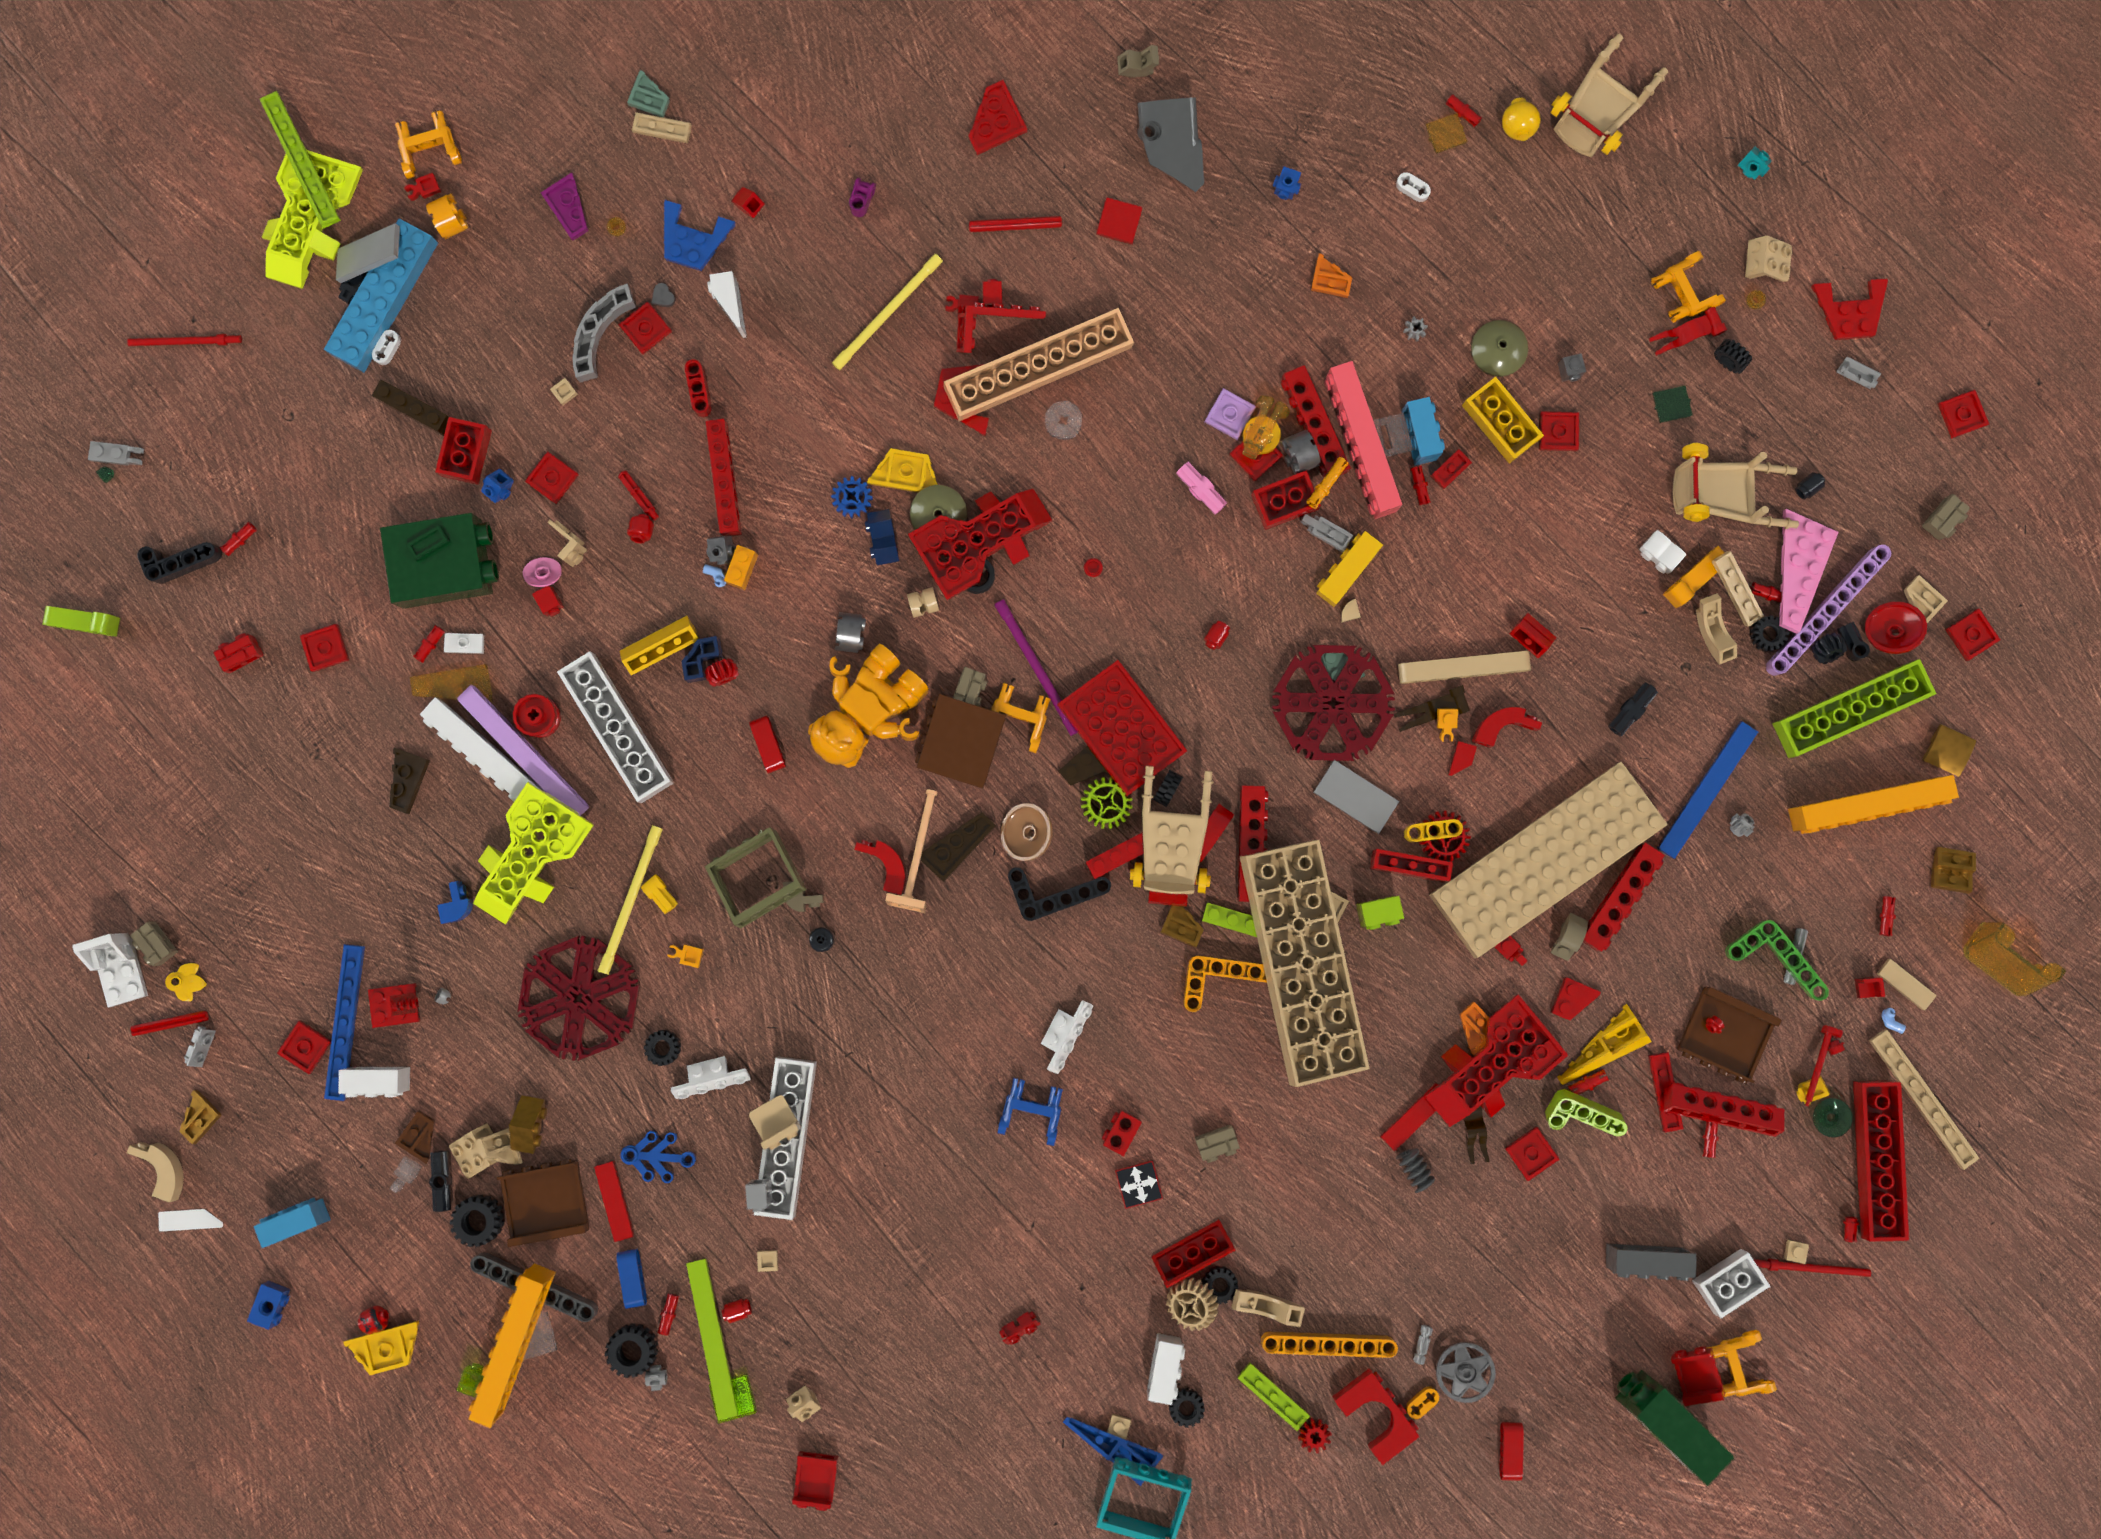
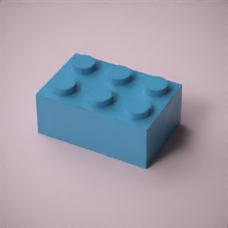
M1430 397L1409 401L1401 410L1414 466L1436 461L1443 453V450H1445L1444 441L1440 439L1438 433L1440 432V424L1438 420L1435 421L1434 402H1431Z
M314 1197L259 1220L260 1224L253 1227L261 1248H264L331 1219L323 1198L316 1201Z

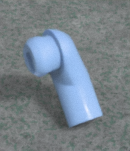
M707 564L704 565L703 573L713 576L714 584L717 587L726 585L724 581L725 574L721 568Z
M1892 1008L1884 1009L1881 1016L1885 1027L1903 1034L1906 1026L1895 1021V1010Z

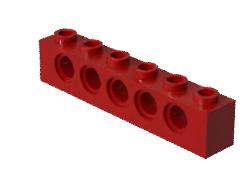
M1305 365L1284 373L1281 386L1290 396L1288 401L1291 408H1295L1298 414L1296 415L1298 424L1300 426L1303 425L1304 430H1307L1313 438L1310 440L1312 444H1316L1320 455L1319 470L1322 477H1325L1338 457H1342L1346 461L1347 458ZM1300 386L1303 388L1304 392L1297 393L1294 390V387ZM1308 403L1311 406V410H1304L1302 404ZM1310 421H1317L1319 423V427H1312L1310 425ZM1317 438H1325L1327 444H1319ZM1325 455H1332L1334 462H1328L1325 459ZM1349 463L1348 466H1346V468L1343 470L1341 475L1349 472V470L1351 469Z
M725 419L705 421L719 532L722 536L742 535L728 423Z
M1265 786L1240 787L1238 902H1249L1240 857L1267 851V848H1264V841H1267L1268 836L1267 829H1264V821H1268V810H1265V802H1268V791H1265ZM1252 800L1259 803L1257 811H1252L1249 807V803ZM1253 819L1258 822L1259 827L1257 830L1250 829V820ZM1250 839L1257 840V849L1253 850L1249 847L1248 842Z
M1646 842L1641 843L1637 847L1589 920L1583 943L1597 952L1607 950L1611 944V937L1613 934L1616 935L1622 927L1620 923L1631 914V907L1634 902L1637 903L1642 897L1643 893L1641 891L1652 882V875L1655 870H1659L1663 865L1664 861L1662 859L1665 856ZM1642 861L1647 864L1646 871H1642L1640 868ZM1632 877H1634L1637 880V884L1634 888L1630 885V879ZM1621 893L1626 895L1625 903H1621L1619 900ZM1611 909H1613L1616 912V916L1613 920L1609 917V911ZM1600 925L1605 927V933L1602 936L1598 933Z
M1673 1083L1664 1091V1112L1773 1137L1784 1132L1785 1109L1778 1108L1776 1105H1764L1756 1100L1740 1099L1738 1096H1725L1716 1091H1703L1699 1087L1690 1088L1681 1083Z

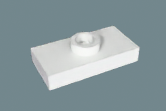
M445 633L444 652L484 654L485 635Z

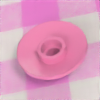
M537 558L530 561L524 567L523 578L531 586L546 587L555 583L560 578L562 569L560 564L552 558Z

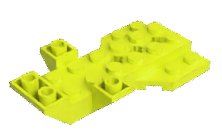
M307 150L318 175L322 176L320 179L335 210L350 204L362 174V168ZM285 154L276 180L287 201L280 218L268 220L262 235L263 239L270 241L266 250V277L303 289L309 274L307 267L313 253L334 261L340 247V242L322 233L323 228Z
M530 782L526 783L506 813L511 833L510 845L504 854L488 845L478 860L490 875L480 888L473 904L505 925L516 911L524 896L541 903L546 901L554 886L537 876L547 862L572 858L594 826L593 823L580 816L577 811L551 794L540 790ZM553 815L555 822L549 824L547 816ZM542 831L545 837L538 840L536 832ZM531 847L534 854L528 856L526 854L528 851L525 849Z

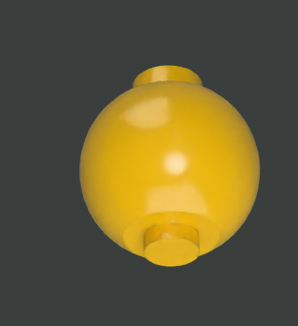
M1516 98L1503 114V130L1510 138L1525 141L1537 132L1541 120L1540 113L1536 106L1527 102L1525 98Z

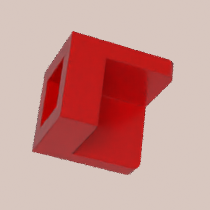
M1883 977L1855 979L1857 998L1885 997Z

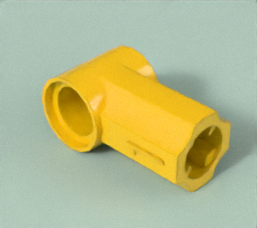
M657 874L640 886L642 891L651 900L653 899L664 914H667L678 905V902L669 893L665 883Z

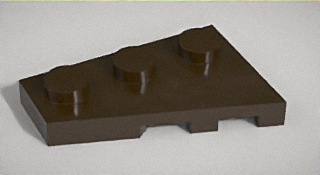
M1087 745L1058 772L1072 786L1105 772L1106 769Z
M393 747L395 759L394 764H392V772L394 773L390 789L389 807L405 814H410L430 760Z

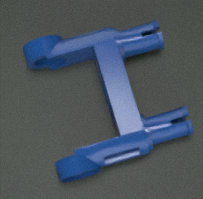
M1013 1078L1011 1092L1006 1097L997 1133L1005 1135L1006 1127H1009L1012 1110L1017 1109L1050 1117L1046 1145L1054 1146L1061 1113V1106L1059 1104L1063 1089L1058 1088L1057 1095H1055L1056 1087L1051 1086L1048 1103H1037L1024 1100L1021 1097L1025 1080L1020 1079L1019 1087H1017L1019 1078Z

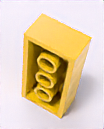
M1494 377L1462 404V407L1509 464L1544 436L1497 377Z

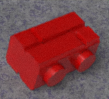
M1526 613L1509 633L1537 658H1540L1557 638L1529 613Z
M240 634L235 637V641L222 643L218 646V650L213 652L223 672L230 674L264 656L253 635Z

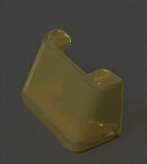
M1982 922L1963 948L1964 956L2016 996H2027L2058 982L2066 973V970L2056 963H2048L2044 966L2036 964L2034 966L2010 948L2015 940V934L2003 922Z

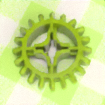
M1104 777L1101 778L1102 784H1099L1097 779L1094 780L1096 786L1093 787L1089 784L1088 787L1091 791H1083L1088 797L1081 798V801L1087 802V804L1081 805V808L1088 809L1083 815L1090 814L1091 817L1088 818V822H1091L1094 818L1096 820L1094 823L1095 827L1098 825V822H1101V829H1104L1105 823H1108L1109 829H1112V822L1118 827V819L1122 822L1126 821L1123 814L1130 816V813L1125 811L1126 808L1132 809L1133 807L1132 805H1127V802H1131L1133 799L1126 798L1125 793L1118 787L1116 782L1112 784V777L1109 778L1108 783H1105ZM1104 787L1111 788L1106 796L1095 794L1098 789ZM1116 791L1122 797L1123 807L1118 806L1113 801ZM1112 794L1110 798L1112 806H1107L1102 812L1103 804H1101V800H1106ZM1091 798L1100 804L1098 815L1091 808ZM1107 810L1119 812L1114 818L1103 819Z

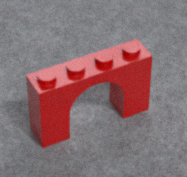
M1367 1369L1333 1395L1332 1398L1346 1417L1363 1404L1371 1401L1383 1403L1389 1408L1391 1415L1389 1426L1382 1434L1367 1444L1383 1466L1420 1437L1416 1432L1419 1428L1412 1419L1408 1421L1404 1416L1407 1412L1400 1403L1398 1405L1395 1404L1393 1401L1394 1394L1388 1387L1384 1389L1381 1385L1383 1380L1376 1371L1372 1373L1370 1369Z

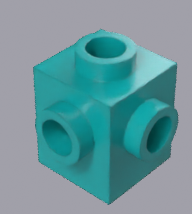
M1755 146L1738 166L1743 169L1745 176L1755 180L1759 175L1763 177L1769 171L1768 165L1772 160L1767 152L1764 150L1760 151Z

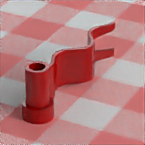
M1712 307L1704 311V316L1690 320L1675 329L1659 333L1649 338V341L1653 342L1666 337H1678V339L1656 351L1655 355L1657 356L1710 333L1713 337L1727 331L1726 325L1722 323L1716 308Z

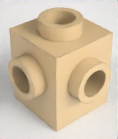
M806 1385L786 1399L789 1405L787 1408L789 1414L793 1418H798L801 1422L810 1418L821 1409L815 1393Z

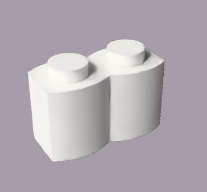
M1658 530L1639 549L1641 556L1645 560L1653 561L1659 572L1667 574L1671 573L1686 556V553L1681 548L1672 543Z

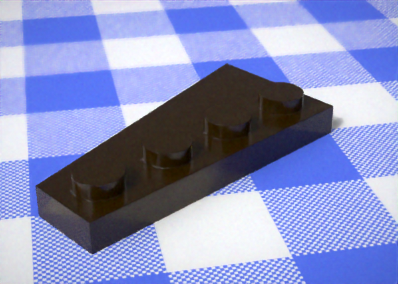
M981 812L923 851L920 860L945 882L996 825Z

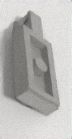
M1305 514L1300 521L1308 527L1307 531L1341 552L1345 551L1353 537V534L1322 516L1318 517L1315 515L1312 518Z

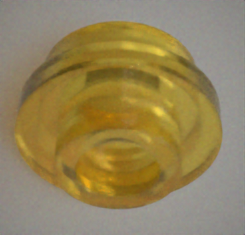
M614 217L608 221L607 230L612 236H621L626 230V224L621 218ZM615 225H620L618 230H614Z
M1759 290L1751 291L1746 297V303L1752 309H1760L1766 302L1765 294ZM1753 298H1757L1758 303H1755Z

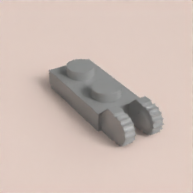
M91 441L88 460L128 466L129 464L142 465V460L130 458V453L143 454L144 449L128 445Z

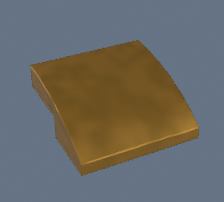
M1940 724L1932 736V743L1922 759L1960 777L1972 754L1976 740Z
M1937 847L1933 859L1931 888L1967 894L1973 892L1976 853Z

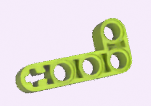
M46 606L42 625L117 637L120 618L99 612L91 613Z
M1565 1089L1555 1093L1545 1110L1547 1122L1555 1130L1563 1128L1570 1117L1614 1136H1622L1628 1130L1621 1113Z

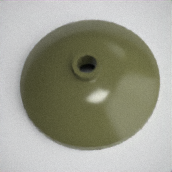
M1495 320L1484 324L1475 333L1471 343V354L1477 367L1484 373L1496 377L1508 376L1515 373L1524 364L1528 355V342L1525 334L1518 326L1508 321ZM1500 342L1505 344L1504 348L1500 346Z
M932 485L921 490L915 496L910 508V519L915 530L937 518L935 516L936 510H940L943 516L959 521H966L967 508L963 498L957 491L944 485Z

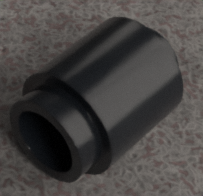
M1812 472L1797 484L1795 488L1796 494L1803 500L1811 498L1825 487V478L1820 473Z

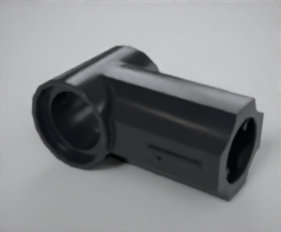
M1854 622L1837 629L1847 645L1846 655L1849 660L1856 662L1869 655V645L1863 641ZM1855 647L1861 650V656L1855 653Z

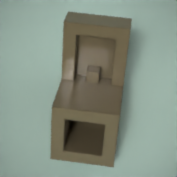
M1151 45L1141 52L1128 49L1117 57L1119 75L1144 77L1153 74L1154 67L1159 65L1158 46Z
M783 882V888L792 882ZM803 891L786 903L793 910L806 912V904H809V908L820 907V903H825V895L805 896V891Z
M1570 913L1561 926L1560 936L1552 946L1551 953L1569 961L1574 952L1579 950L1585 938L1588 921Z

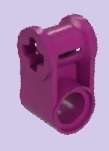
M861 178L856 179L849 199L850 210L853 216L863 217L867 213L875 193L876 183L870 184L861 181ZM855 204H862L860 208L854 207Z

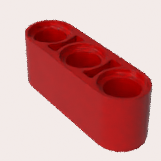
M691 359L685 364L691 405L698 416L706 417L711 413L712 407L705 371L698 360ZM693 367H699L697 373H690ZM702 385L701 391H694L695 386ZM699 404H706L703 410H697Z
M768 715L750 721L749 725L767 773L785 768L786 763Z
M1501 1422L1499 1464L1501 1480L1522 1481L1524 1429L1521 1422Z

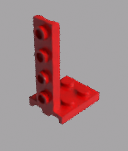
M974 302V306H959L956 352L971 353L972 349H974L975 338L972 337V332L976 327V319L973 318V314L1044 319L1046 311H1040L1041 307L1029 306V310H1022V306L1011 305V309L1004 308L1003 304H992V307H985V303Z
M416 983L368 990L372 1028L420 1022L418 1014L419 1002L416 997L415 988L417 987Z

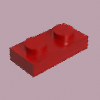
M1458 449L1431 475V478L1444 490L1472 462Z

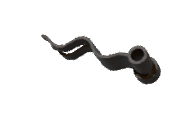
M1461 685L1450 689V694L1395 713L1394 717H1401L1425 712L1421 717L1399 728V731L1402 732L1437 719V708H1457L1459 715L1469 712L1470 708L1464 695V686Z
M1479 1106L1473 1113L1463 1119L1468 1133L1467 1151L1470 1164H1475L1474 1143L1477 1133L1479 1134V1145L1485 1162H1490L1486 1146L1487 1128L1483 1120L1482 1107Z

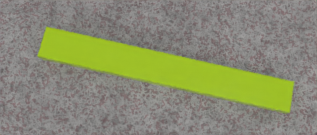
M275 91L260 98L322 228L324 229L341 221L279 93Z
M707 1259L689 1262L686 1265L718 1420L738 1416L739 1413Z

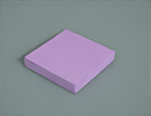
M1223 388L1205 419V423L1238 440L1256 406Z

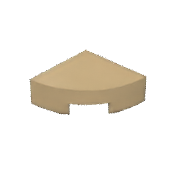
M1356 599L1348 602L1343 608L1341 623L1361 617Z

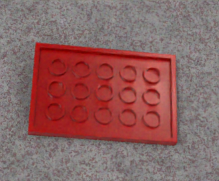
M1119 660L1057 704L1106 771L1118 784L1119 788L1122 789L1123 793H1125L1126 797L1145 783L1143 775L1146 773V766H1154L1153 776H1155L1187 752V749Z

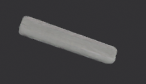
M1797 928L1793 945L1803 955L1808 931ZM1790 955L1788 961L1790 965L1796 964V956ZM1786 969L1784 982L1794 985L1796 980Z

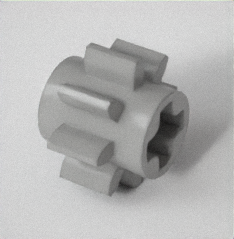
M1414 316L1412 322L1406 321L1405 326L1408 328L1404 329L1403 333H1407V340L1412 338L1417 342L1419 336L1425 337L1426 333L1423 330H1426L1428 325L1423 324V318L1416 320ZM1415 327L1418 328V330H1417L1416 332L1413 331V328H1415Z
M1736 813L1731 818L1730 830L1736 836L1741 837L1745 835L1748 837L1755 828L1753 826L1754 820L1748 814L1744 813L1740 816Z
M661 1365L650 1367V1371L645 1372L646 1386H651V1391L661 1390L663 1388L662 1385H667V1370H661Z

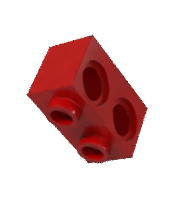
M1121 1109L1119 1113L1115 1112L1111 1119L1113 1123L1111 1129H1106L1101 1139L1104 1140L1103 1146L1124 1157L1142 1120ZM1123 1118H1128L1131 1121L1128 1128L1120 1126V1121ZM1113 1136L1121 1137L1122 1140L1119 1145L1111 1144L1110 1140Z

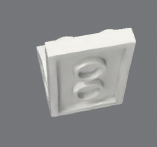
M128 933L108 934L72 945L74 953L90 971H98L107 1007H114L148 996L136 949L132 945L133 940Z

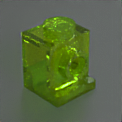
M476 1363L465 1367L456 1391L476 1397L478 1395L475 1393L476 1388L484 1379V1376H482L484 1367ZM472 1375L477 1377V1380H473Z

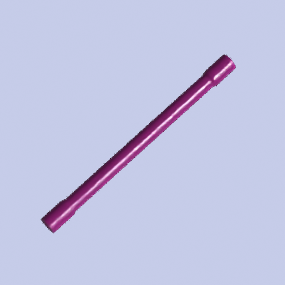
M1005 600L997 602L994 606L1007 624L1051 699L1070 736L1077 734L1078 732L1057 706L1062 700L1013 618L1012 612Z

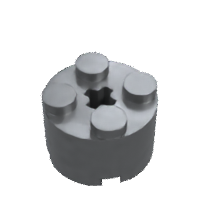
M1307 430L1280 441V445L1287 455L1284 457L1285 463L1288 467L1292 468L1294 474L1310 470L1319 466L1320 463L1316 444L1313 445L1310 441L1313 438Z
M839 612V617H842V620H838L836 643H839V646H835V650L858 653V650L863 649L864 637H860L861 631L865 630L866 618H862V615Z

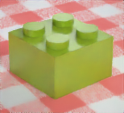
M1390 896L1356 904L1360 926L1366 927L1367 930L1381 928L1380 924L1385 923V926L1400 924L1399 920L1404 919L1399 896Z

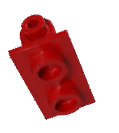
M1027 1311L1016 1318L1019 1326H1016L1014 1321L1002 1327V1330L999 1331L1001 1337L1005 1338L1002 1341L1007 1345H1014L1021 1340V1336L1026 1333L1029 1335L1035 1332L1037 1326L1041 1323L1035 1319L1034 1312Z

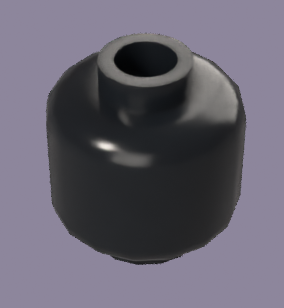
M819 927L811 932L809 943L813 950L826 952L834 946L835 936L830 929Z

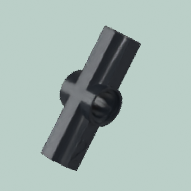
M1646 682L1643 683L1636 693L1621 706V711L1608 725L1610 730L1620 737L1623 736L1633 722H1636L1645 713L1648 704L1658 694L1656 688Z
M449 1151L431 1152V1178L429 1184L432 1188L433 1212L452 1210L450 1188L452 1176L449 1167ZM439 1176L444 1179L443 1186L439 1185L437 1181Z

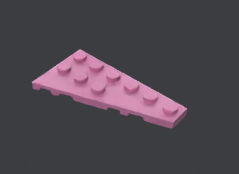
M1785 509L1783 511V518L1799 521L1798 528L1789 529L1782 527L1784 539L1781 555L1782 584L1780 591L1782 592V603H1780L1779 626L1798 634L1805 621L1838 532Z

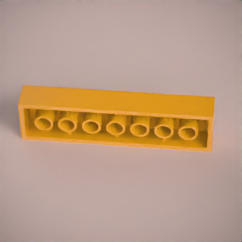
M1954 775L1790 808L1788 812L1793 831H1800L1801 834L1818 832L1823 829L1837 828L1842 825L1856 824L1861 821H1870L1880 817L1893 816L1899 813L1912 812L1918 809L1931 808L1937 805L1953 803L1952 799L1959 798Z
M534 1263L529 1269H525L523 1275L518 1276L515 1283L517 1287L516 1292L512 1293L508 1302L511 1306L502 1318L503 1327L498 1330L495 1340H497L496 1346L492 1347L488 1356L491 1360L489 1364H486L482 1372L484 1379L478 1384L475 1391L478 1395L469 1407L471 1412L469 1420L491 1428L504 1413L554 1279L555 1271Z

